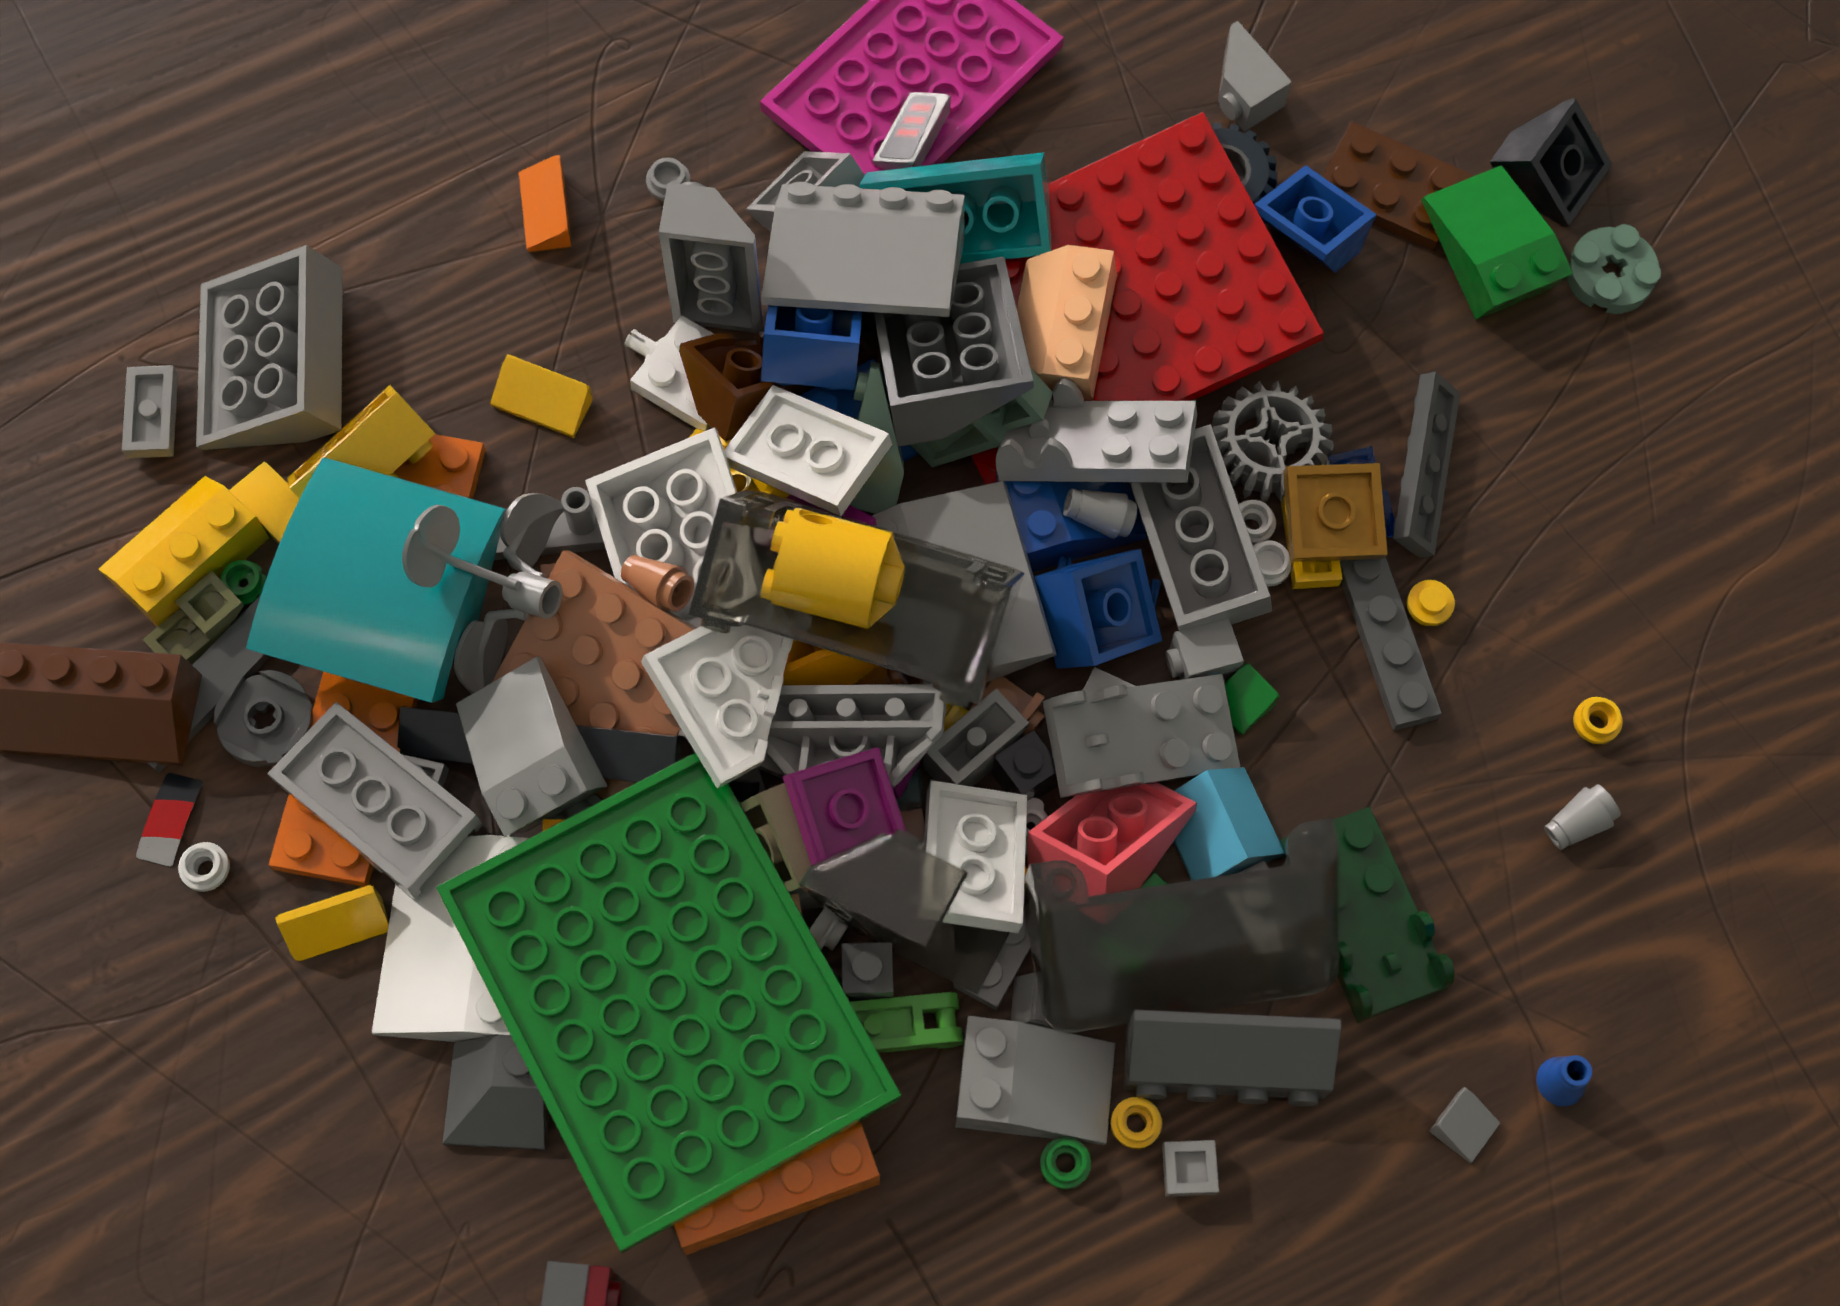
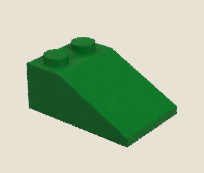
M1502 165L1431 193L1421 199L1475 320L1552 289L1573 274L1554 231Z

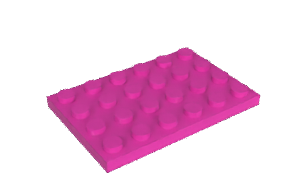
M869 0L760 101L761 112L810 151L850 153L863 173L866 174V172L885 170L873 165V159L910 92L943 93L951 96L950 113L921 166L942 164L1063 48L1064 37L1016 0Z

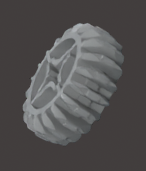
M1260 381L1254 385L1252 393L1242 386L1237 391L1235 399L1228 396L1223 401L1222 410H1218L1214 414L1212 429L1227 473H1230L1229 478L1232 487L1237 486L1239 483L1244 486V498L1250 496L1254 490L1260 492L1262 502L1268 501L1270 494L1275 493L1282 503L1285 496L1283 471L1286 467L1284 462L1286 456L1294 454L1296 449L1305 448L1306 455L1300 461L1290 466L1329 465L1330 463L1328 456L1331 455L1334 447L1333 441L1329 440L1332 433V424L1322 423L1326 415L1324 409L1311 410L1314 402L1312 395L1303 400L1297 398V386L1291 388L1289 393L1281 391L1279 381L1274 383L1271 390L1266 391ZM1252 418L1257 419L1255 428L1246 430L1245 435L1235 436V430L1242 423Z

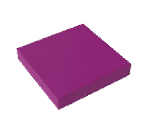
M879 747L783 776L814 875L910 843Z

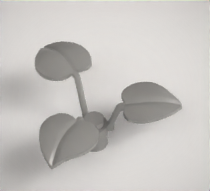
M540 493L524 494L517 497L507 509L500 528L501 540L507 546L503 556L507 559L511 568L521 571L517 574L513 573L508 577L450 555L457 545L460 525L455 511L447 506L434 505L426 509L417 518L414 528L407 536L402 552V563L404 572L412 583L427 588L436 586L443 576L447 563L453 567L503 585V599L513 608L487 612L484 622L478 620L471 622L464 630L458 642L454 656V669L460 683L471 694L491 684L498 672L508 638L506 619L518 618L526 621L529 618V614L549 619L556 614L560 607L563 595L561 584L545 578L544 573L535 571L532 568L541 556L555 522L564 512L562 502L551 496Z

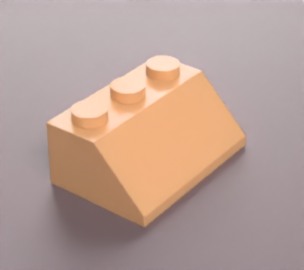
M1066 245L1029 258L1026 261L1017 313L1030 367L1052 392L1060 378L1064 377L1070 379L1078 386L1084 400L1093 401L1117 278L1113 250Z

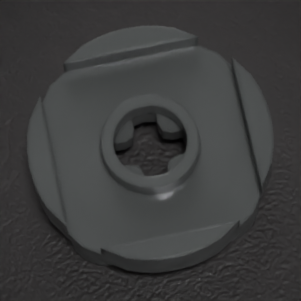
M266 670L259 671L261 675H254L247 679L241 677L228 685L220 695L215 706L214 723L217 725L218 738L232 757L249 766H268L273 768L311 728L314 706L303 687L294 678L282 672ZM269 708L274 709L273 717L275 722L270 727L266 726L264 729H257L258 723L253 719L254 715L257 712L265 714Z

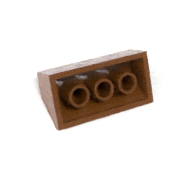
M0 642V753L183 766L202 674L180 654Z

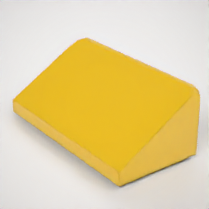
M507 355L502 364L490 405L574 438L593 398L591 389L587 384L512 355Z
M371 885L306 905L275 917L287 947L296 961H303L388 932L389 927L383 899Z

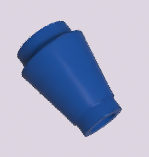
M1578 1055L1549 1058L1538 1069L1536 1077L1538 1089L1541 1095L1554 1105H1573L1583 1097L1588 1082L1592 1077V1067L1584 1057Z

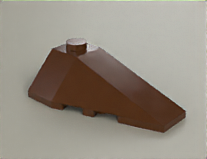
M758 332L756 339L735 340L733 333H716L680 344L679 353L697 413L711 428L715 427L719 436L724 441L734 438L772 385L798 396L816 387L796 384L783 386L775 382L761 381L764 332ZM860 338L857 366L873 358L877 361L878 353Z

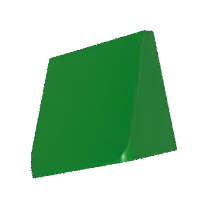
M1245 663L1224 684L1232 726L1240 736L1272 710L1280 697L1278 692L1249 663Z

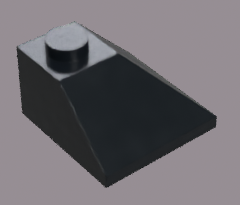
M1568 99L1511 131L1490 160L1493 168L1502 165L1539 213L1561 226H1569L1613 165L1576 99Z

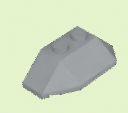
M946 684L784 685L781 688L776 712L772 719L766 753L783 773L788 775L879 747L892 788H895L944 734L948 688Z

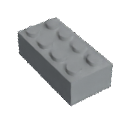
M1211 424L1197 428L1194 433L1187 483L1129 482L1179 631L1226 618L1230 619L1232 625L1272 612L1271 597Z

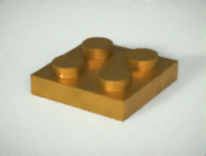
M1380 463L1287 466L1284 469L1290 562L1383 559L1388 555Z

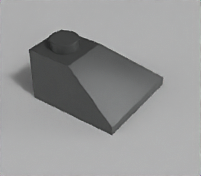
M495 1035L454 1042L443 1144L546 1150L549 1110L512 1037Z

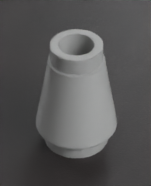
M1070 489L1064 502L1063 515L1112 539H1115L1117 536L1127 537L1135 523L1137 502L1128 499L1126 493Z
M1597 784L1591 789L1584 787L1550 823L1544 826V830L1553 844L1559 850H1563L1568 845L1571 846L1614 827L1613 821L1620 817L1621 813L1611 795L1601 785Z

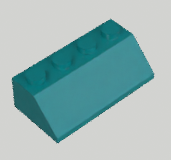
M1044 152L866 172L859 184L860 189L883 190L889 187H898L910 192L928 193L934 190H945L951 194L965 195L964 247L960 264L1002 256L1005 259L1031 257L1052 251L1050 196Z

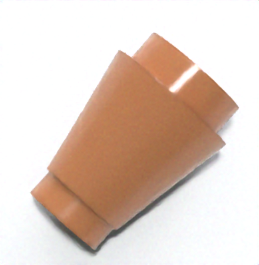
M638 555L628 557L622 566V580L627 582L657 608L675 612L680 611L688 604L693 595L694 580L682 566Z

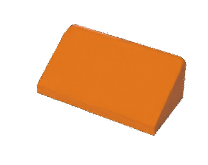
M556 155L519 172L527 252L572 247L564 171L561 157Z

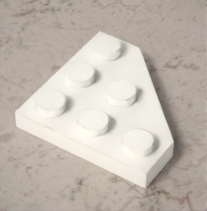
M761 596L645 654L641 660L642 665L717 789L759 767L764 761L768 745L767 739L784 680L783 674L788 654L791 651L795 631L780 607L771 604V600L761 598Z

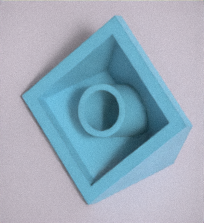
M1244 767L1206 770L1174 790L1197 802L1196 811L1173 841L1195 891L1227 879L1262 860L1267 863L1284 856L1285 852Z

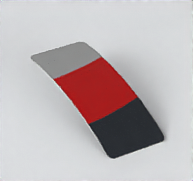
M168 773L165 776L139 842L136 853L138 859L169 867L173 865L183 831L196 798L203 786V781L174 773Z

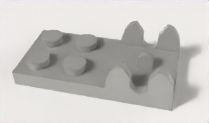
M1061 377L1053 389V399L1049 402L1044 419L1008 431L1005 439L1000 443L996 455V469L999 481L1187 483L1197 420L1196 401H1084L1078 386L1070 379Z
M1222 674L1133 687L1117 685L1090 693H1085V691L1081 690L1043 701L1060 798L1194 777L1206 770L1241 768Z
M337 702L267 773L274 782L353 846L377 871L384 872L413 900L422 893L419 888L470 832L476 834L483 826L474 812Z

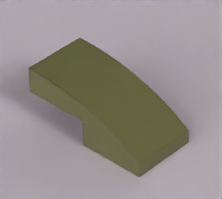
M211 571L175 601L180 609L142 640L154 653L180 654L193 665L227 630L244 605Z

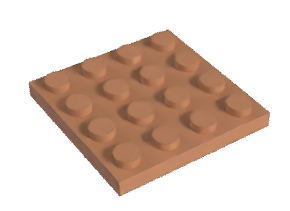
M563 550L548 579L559 582L562 587L563 595L558 611L549 619L529 614V618L524 621L492 682L533 658L541 657L576 725L678 735L681 728L642 665L641 660L645 654L693 631L697 627L668 610L657 608L639 592L570 550ZM604 778L608 786L595 794L603 799H607L637 782Z

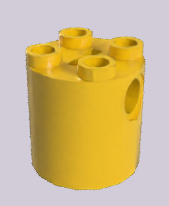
M795 508L793 511L787 510L783 522L778 521L771 542V551L778 552V556L773 570L768 569L765 574L761 598L771 600L773 605L869 629L896 605L904 579L905 565L894 540V532L800 508Z

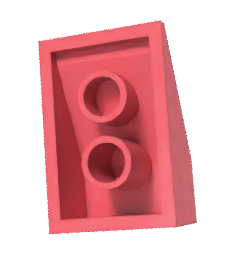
M1157 782L1076 795L1028 832L1027 869L1029 871L1027 878L1098 918L1106 920L1135 896L1196 811L1197 802Z

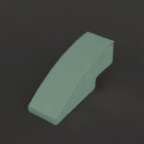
M1031 369L1034 382L1033 389L944 439L911 444V446L932 468L999 447L1008 431L1044 419L1053 392Z

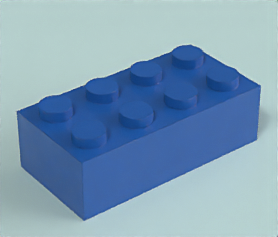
M768 305L764 330L761 381L775 382L783 386L796 384L822 387L827 390H855L862 311Z

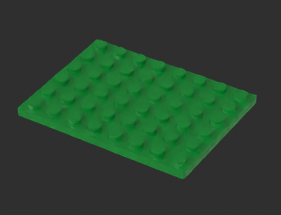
M696 753L436 886L622 1254L901 1099L898 1088L729 784L727 783L717 789Z

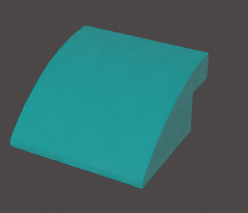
M322 458L298 501L274 556L254 615L246 649L432 703L443 699L458 642L466 627L475 620L479 621L489 580L446 563L443 576L436 586L428 588L418 586L412 583L404 572L402 552L409 532L414 528L415 521L426 509L434 505L447 506L455 511L460 525L459 539L450 555L491 571L500 538L501 524L507 509L330 458Z

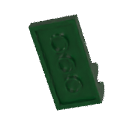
M1370 807L1281 839L1280 843L1285 852V861L1357 1023L1447 990L1453 984L1455 971L1451 958L1444 953L1439 955L1433 945V937L1435 935L1434 921L1426 911L1418 912Z

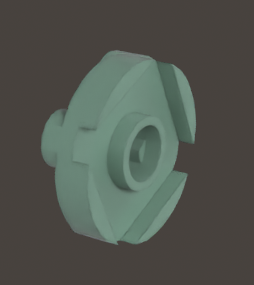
M1622 224L1616 228H1598L1580 238L1570 255L1569 265L1573 274L1567 278L1572 292L1582 303L1590 307L1596 304L1600 307L1608 308L1606 313L1621 314L1637 309L1647 300L1661 277V269L1657 256L1648 242L1639 236L1638 231L1634 227ZM1607 263L1619 266L1622 270L1620 272L1621 277L1617 278L1613 272L1606 274L1603 269Z

